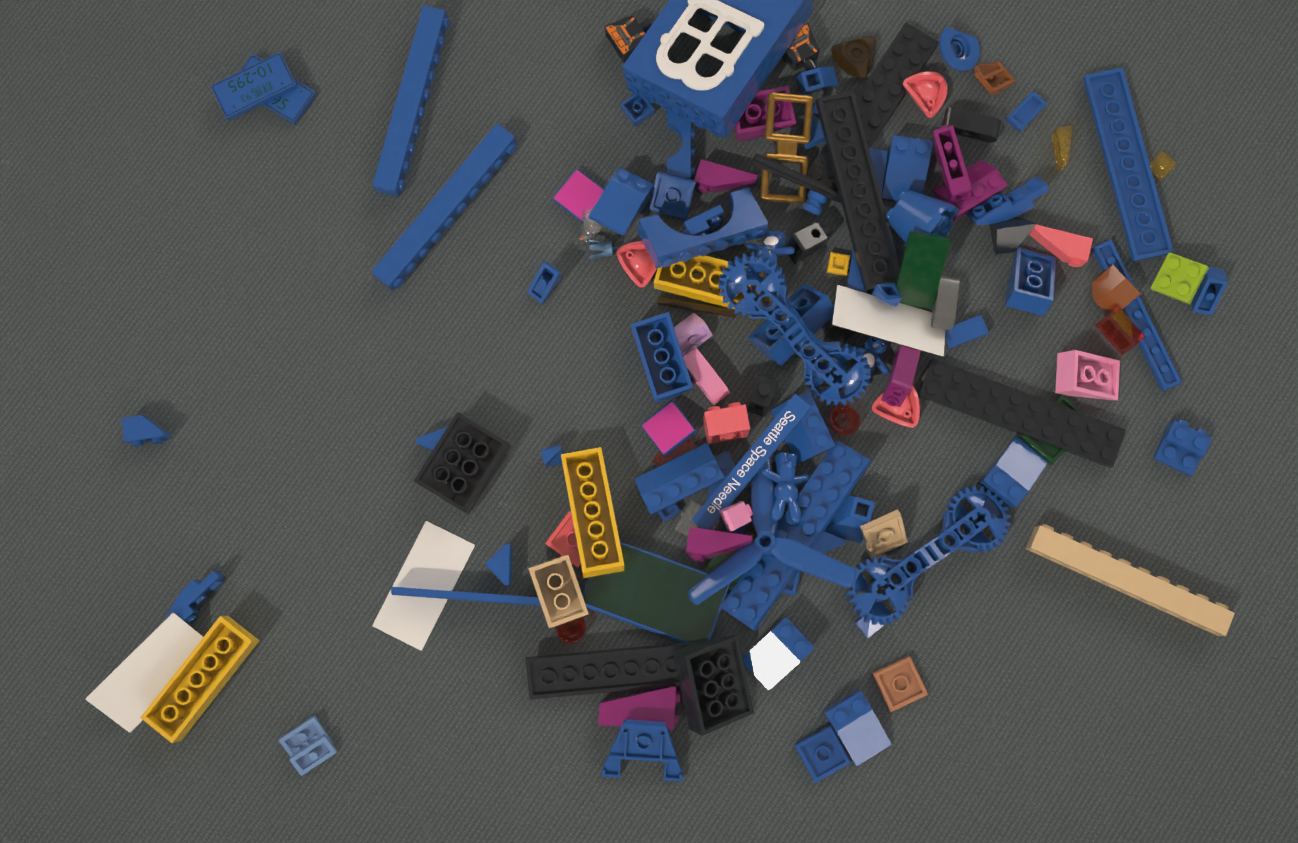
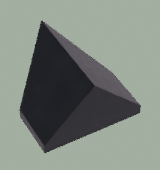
M1016 216L1006 221L989 224L995 255L1015 252L1037 223Z

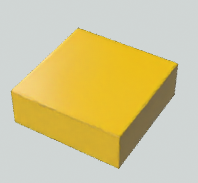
M830 252L827 273L846 276L850 255Z

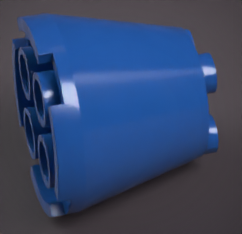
M903 191L898 197L899 202L888 211L886 218L889 219V225L907 243L909 231L947 236L954 225L952 223L953 216H956L959 210L951 203L915 191Z

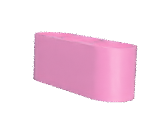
M696 347L683 356L689 375L713 405L730 394L727 386Z

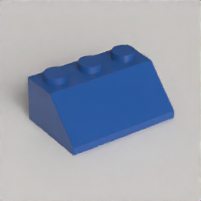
M810 391L798 396L808 403L811 408L784 440L790 453L797 456L796 465L835 447ZM789 400L771 410L774 419Z

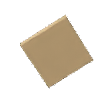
M898 509L860 526L867 552L871 559L908 542L902 516Z

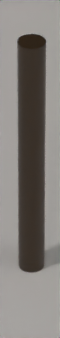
M658 296L657 304L733 318L736 316L733 309Z

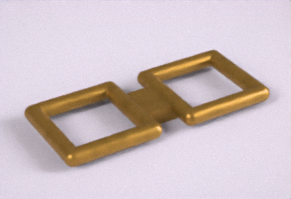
M770 92L767 100L765 139L767 141H776L775 153H765L764 156L776 162L801 164L800 173L808 176L809 158L796 154L797 143L808 144L810 142L814 99L808 95ZM775 101L805 103L803 136L773 133ZM762 169L761 200L803 204L806 201L807 188L800 185L798 195L769 193L770 172Z

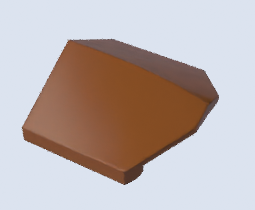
M999 61L991 64H980L973 68L977 79L995 97L1015 83V79Z
M1111 265L1092 282L1093 300L1103 309L1120 312L1141 294L1114 265Z

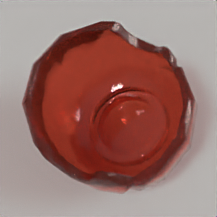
M848 405L836 406L830 413L829 424L836 434L842 436L851 435L860 426V416L856 410Z
M580 617L555 626L556 635L564 643H577L584 637L586 632L584 618Z

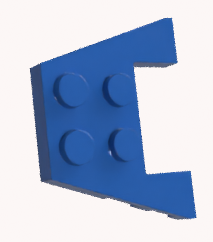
M624 719L603 765L601 777L620 778L621 759L665 762L664 781L683 782V773L666 722Z

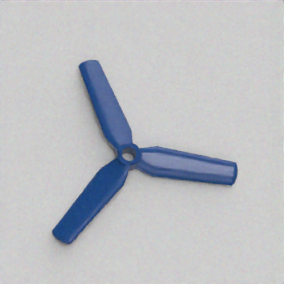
M770 458L751 480L752 523L758 534L755 542L741 548L688 591V596L695 605L700 604L753 568L765 554H773L786 566L845 588L852 586L856 577L855 568L793 539L775 537L778 521H774L771 517L776 501L773 480L763 476L761 473L763 468L772 471ZM771 539V544L763 547L764 541Z

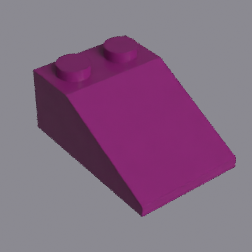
M789 86L759 91L734 126L737 142L765 136L768 94L770 92L790 94ZM775 101L773 132L796 125L792 102Z
M690 527L686 553L692 560L704 562V559H711L739 550L753 543V538L750 535Z

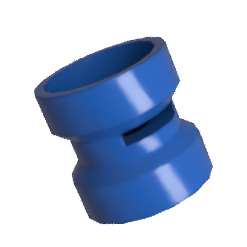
M810 190L807 195L809 200L803 204L802 209L820 216L822 212L821 205L826 203L827 197Z

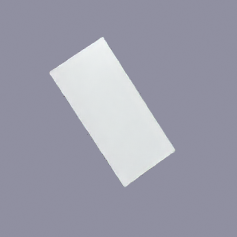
M837 285L833 325L944 356L945 330L931 327L932 312L899 303L898 306H892L876 298L874 295Z
M426 521L392 587L452 591L475 545ZM390 590L372 626L422 651L448 599L392 595Z
M172 613L86 700L130 733L143 720L140 718L202 640L203 636L176 614Z

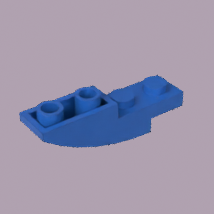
M1036 176L1006 196L999 192L966 214L976 225H988L1006 221L1034 207L1032 201L1049 191V188L1043 180Z
M213 571L203 581L193 579L179 594L171 606L166 619L174 613L189 626L197 620L196 616L201 612L196 605L199 606L207 600L206 596L211 591L214 592L219 589L226 577L222 572Z

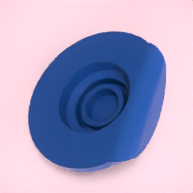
M945 26L939 39V47L943 59L954 70L968 71L977 64L980 55L977 38Z

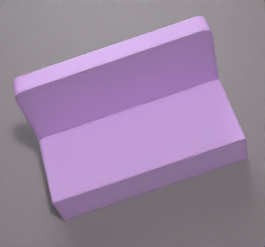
M692 313L674 327L683 356L713 336L705 321L695 313Z

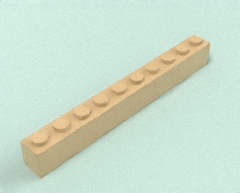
M1042 524V526L1034 527L1025 548L1026 550L1214 635L1226 636L1235 614L1228 610V606L1218 602L1216 604L1209 602V598L1197 593L1194 595L1189 593L1190 589L1184 586L1169 584L1170 580L1161 576L1156 578L1150 575L1151 572L1147 569L1132 567L1129 561L1124 559L1116 560L1111 557L1112 554L1104 550L1098 552L1092 549L1093 546L1083 541L1078 543L1069 534H1058L1049 525Z

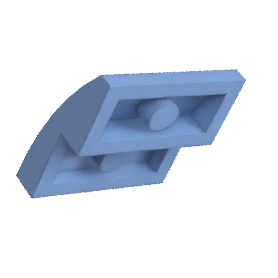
M315 715L281 736L278 740L289 754V760L301 776L337 753L330 737Z

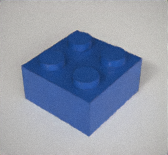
M634 94L620 104L621 110L635 127L655 114L653 106L639 94Z

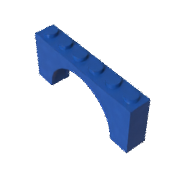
M749 188L730 193L728 206L731 212V219L722 229L712 234L692 236L679 233L668 227L658 214L639 219L638 233L656 269L668 267L680 261L685 262L697 256H705L710 252L724 250L727 247L736 244L741 245L746 241L760 239L765 236L768 222Z

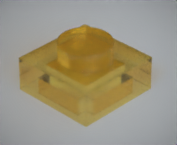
M1163 151L1150 163L1151 171L1160 180L1177 165Z

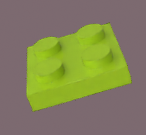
M1169 252L1150 289L1190 305L1209 267Z

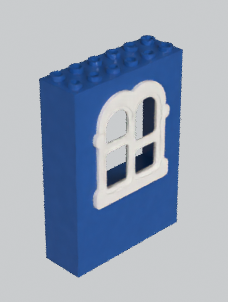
M669 0L622 66L627 89L632 94L643 96L650 103L654 102L660 105L666 111L676 113L681 119H688L697 127H704L710 130L713 135L726 139L812 14V0ZM695 12L716 21L709 32L704 33L688 25ZM723 25L744 34L730 54H726L710 45ZM685 32L701 40L700 45L687 62L676 64L669 60L668 51L680 33ZM703 54H709L724 62L716 75L705 78L697 74L695 66Z

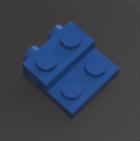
M718 205L685 221L684 230H682L683 234L703 236L708 235L709 230L715 231L720 228L724 213L722 207Z
M1180 419L1168 423L1152 459L1189 477L1193 476L1200 459L1205 456L1212 438L1208 437V432L1203 429L1197 428L1194 430L1189 428L1188 422Z

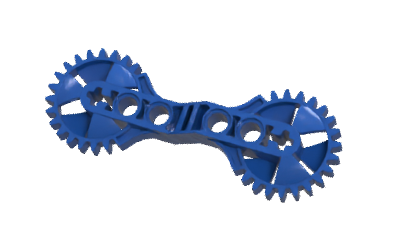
M754 252L748 258L743 253V259L741 260L735 256V263L728 261L729 268L723 267L724 274H720L719 279L721 280L719 282V288H721L719 295L724 296L723 303L729 302L728 309L735 307L734 314L742 311V317L749 313L750 319H768L781 330L794 352L804 361L803 376L805 377V385H808V391H813V398L819 396L820 403L826 399L827 405L834 401L835 406L838 405L839 401L844 406L846 405V400L853 403L854 396L860 399V392L865 393V386L870 385L868 379L871 378V373L869 372L870 365L867 364V357L862 358V351L856 353L855 346L849 350L847 343L841 348L840 342H823L808 329L796 309L787 302L785 295L786 283L783 282L785 275H780L782 268H776L777 262L774 261L770 264V256L764 260L762 259V253L756 258ZM749 263L751 272L746 274L744 264ZM766 268H769L771 272L763 279L759 274ZM742 290L745 297L739 302L734 301L733 299ZM767 296L770 297L771 300L765 302L762 300V298ZM779 310H783L786 312L783 315L776 314V312ZM806 346L814 347L812 350L805 349ZM854 358L857 362L847 371L844 363ZM822 359L828 360L826 363H820L819 361ZM825 380L830 386L821 391L818 387ZM843 387V395H840L838 388Z
M975 486L969 489L966 487L962 489V492H956L955 496L949 499L951 503L946 505L949 510L943 513L942 529L929 542L900 560H892L886 557H881L877 560L874 557L871 561L866 559L863 561V564L861 562L856 565L855 580L852 586L848 588L850 591L845 593V596L851 597L847 604L853 603L854 605L851 611L858 610L857 618L865 616L864 622L866 623L871 620L872 625H876L879 621L880 626L886 624V621L890 624L894 622V619H900V614L906 613L903 607L910 606V603L906 600L913 598L914 581L926 569L953 551L964 550L975 553L979 550L982 553L986 550H993L1000 546V542L1006 540L1003 535L1009 534V531L1005 528L1011 526L1009 522H1006V519L1011 516L1004 513L1008 509V507L1001 506L1004 500L997 501L998 495L991 496L990 489L984 492L983 486L977 489ZM966 498L975 509L967 513L960 500ZM976 518H978L977 523L973 524V523L971 522V521L975 520ZM960 526L965 530V535L961 533ZM987 526H989L994 535L992 541L981 532ZM945 538L949 540L950 546L945 543ZM907 564L911 566L912 573L907 570ZM864 569L875 579L870 584L866 582L862 575ZM891 575L896 577V584L891 581ZM883 586L885 589L877 594L878 588ZM864 591H865V593H862V594H855V592H864ZM889 598L895 611L891 614L881 601Z

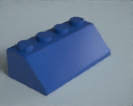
M805 283L787 299V302L796 309L813 334H816L833 317L834 306L828 296ZM779 310L776 312V314L783 315L786 313L783 310ZM768 319L748 336L771 361L780 367L795 353L781 330Z
M669 312L630 324L656 404L676 398L693 389Z
M705 443L635 478V482L650 515H655L725 478L708 444Z

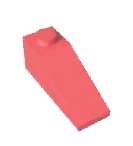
M1035 225L1029 233L1031 237L1062 262L1068 263L1069 266L1080 267L1088 261L1093 238L1040 225Z

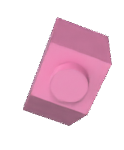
M743 501L719 510L726 529L729 531L736 530L752 521L750 518L753 515L749 504L745 505Z

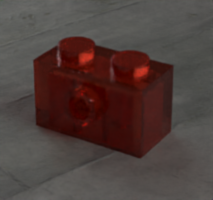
M1119 306L1095 324L1121 356L1135 347L1145 337Z

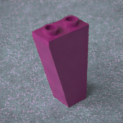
M953 125L948 127L941 126L933 131V150L951 203L971 198L972 187Z
M898 344L881 401L886 402L890 406L901 407L912 388L921 350Z
M676 686L603 701L599 707L598 725L621 726L624 719L666 722L668 730H674V725H678L679 712H675V703L679 704L680 691H676Z

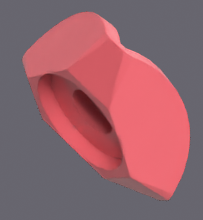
M929 71L912 75L903 82L906 91L920 110L928 118L935 116L942 107L947 95L948 87L945 78L937 72Z
M643 241L632 242L620 247L616 254L623 269L638 287H645L654 275L656 267Z
M913 385L901 407L890 406L886 402L881 401L883 393L872 405L874 413L897 424L914 428L918 423L920 405Z

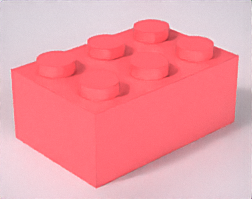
M740 402L731 403L728 405V408L720 409V406H714L704 412L703 423L707 444L747 438L750 425L746 404L741 405Z

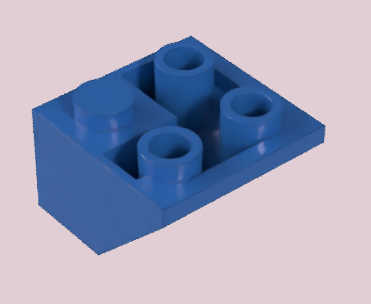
M848 496L824 532L862 543L863 534L860 526L870 522L875 502L855 496Z

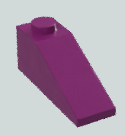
M701 159L695 177V188L703 193H714L755 186L758 175Z

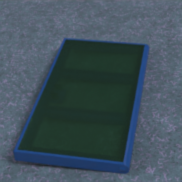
M621 541L624 571L589 577L582 593L586 608L680 643L711 639L721 611V605L724 603L730 586L729 583L700 604L695 605L690 600L688 591L705 578L708 573Z

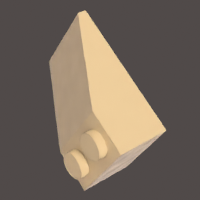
M568 554L528 568L549 628L588 615Z

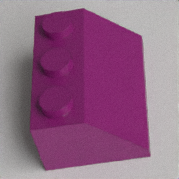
M980 160L966 169L972 187L971 198L951 203L945 183L931 190L936 199L951 203L958 208L959 212L956 216H953V223L967 215L966 213L973 210L976 206L984 203L999 192L1002 193L1008 185L996 168Z

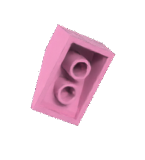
M1078 350L1058 353L1055 393L1075 397L1118 400L1120 361Z

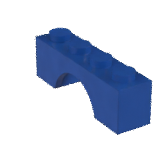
M667 111V128L676 132L682 140L680 150L674 156L667 158V173L691 179V177H695V165H691V158H695V146H691V140L695 139V128H691L690 120L681 119L676 113Z

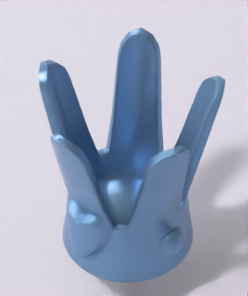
M589 240L601 243L590 244V250L603 251L591 255L590 260L612 256V249H618V247H612L611 241Z

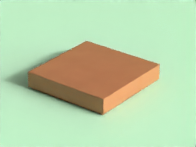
M910 656L872 673L890 712L928 695Z

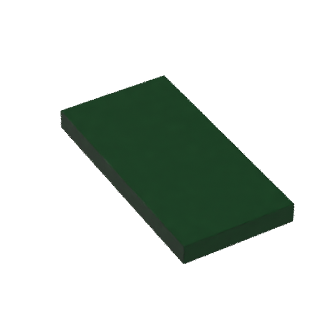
M909 231L896 284L902 297L899 303L921 308H933L951 237Z

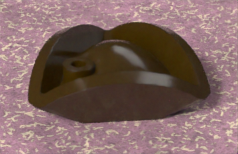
M873 35L833 45L831 48L832 55L839 67L847 74L858 78L866 77L873 65L876 38Z

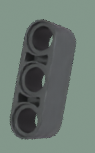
M941 276L933 305L931 327L952 331L956 316L960 279Z

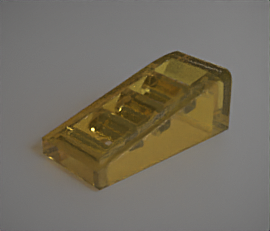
M1072 126L1058 127L1051 135L1058 171H1063L1068 165Z

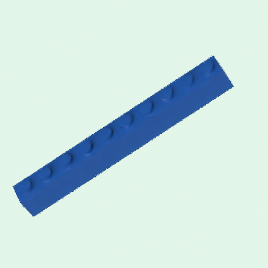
M424 5L422 7L372 185L376 192L399 197L400 192L405 188L404 177L410 169L409 159L415 151L414 141L420 133L419 123L425 115L424 105L430 97L429 87L434 82V69L440 61L439 51L445 43L444 33L450 25V19L447 17L445 10Z
M497 123L371 273L392 291L395 288H399L403 284L406 275L415 270L417 262L427 256L430 251L429 248L433 243H437L441 239L444 230L453 225L455 217L465 211L467 203L471 198L474 199L479 194V189L482 185L487 184L491 180L493 172L502 167L504 159L514 153L517 148L515 136Z

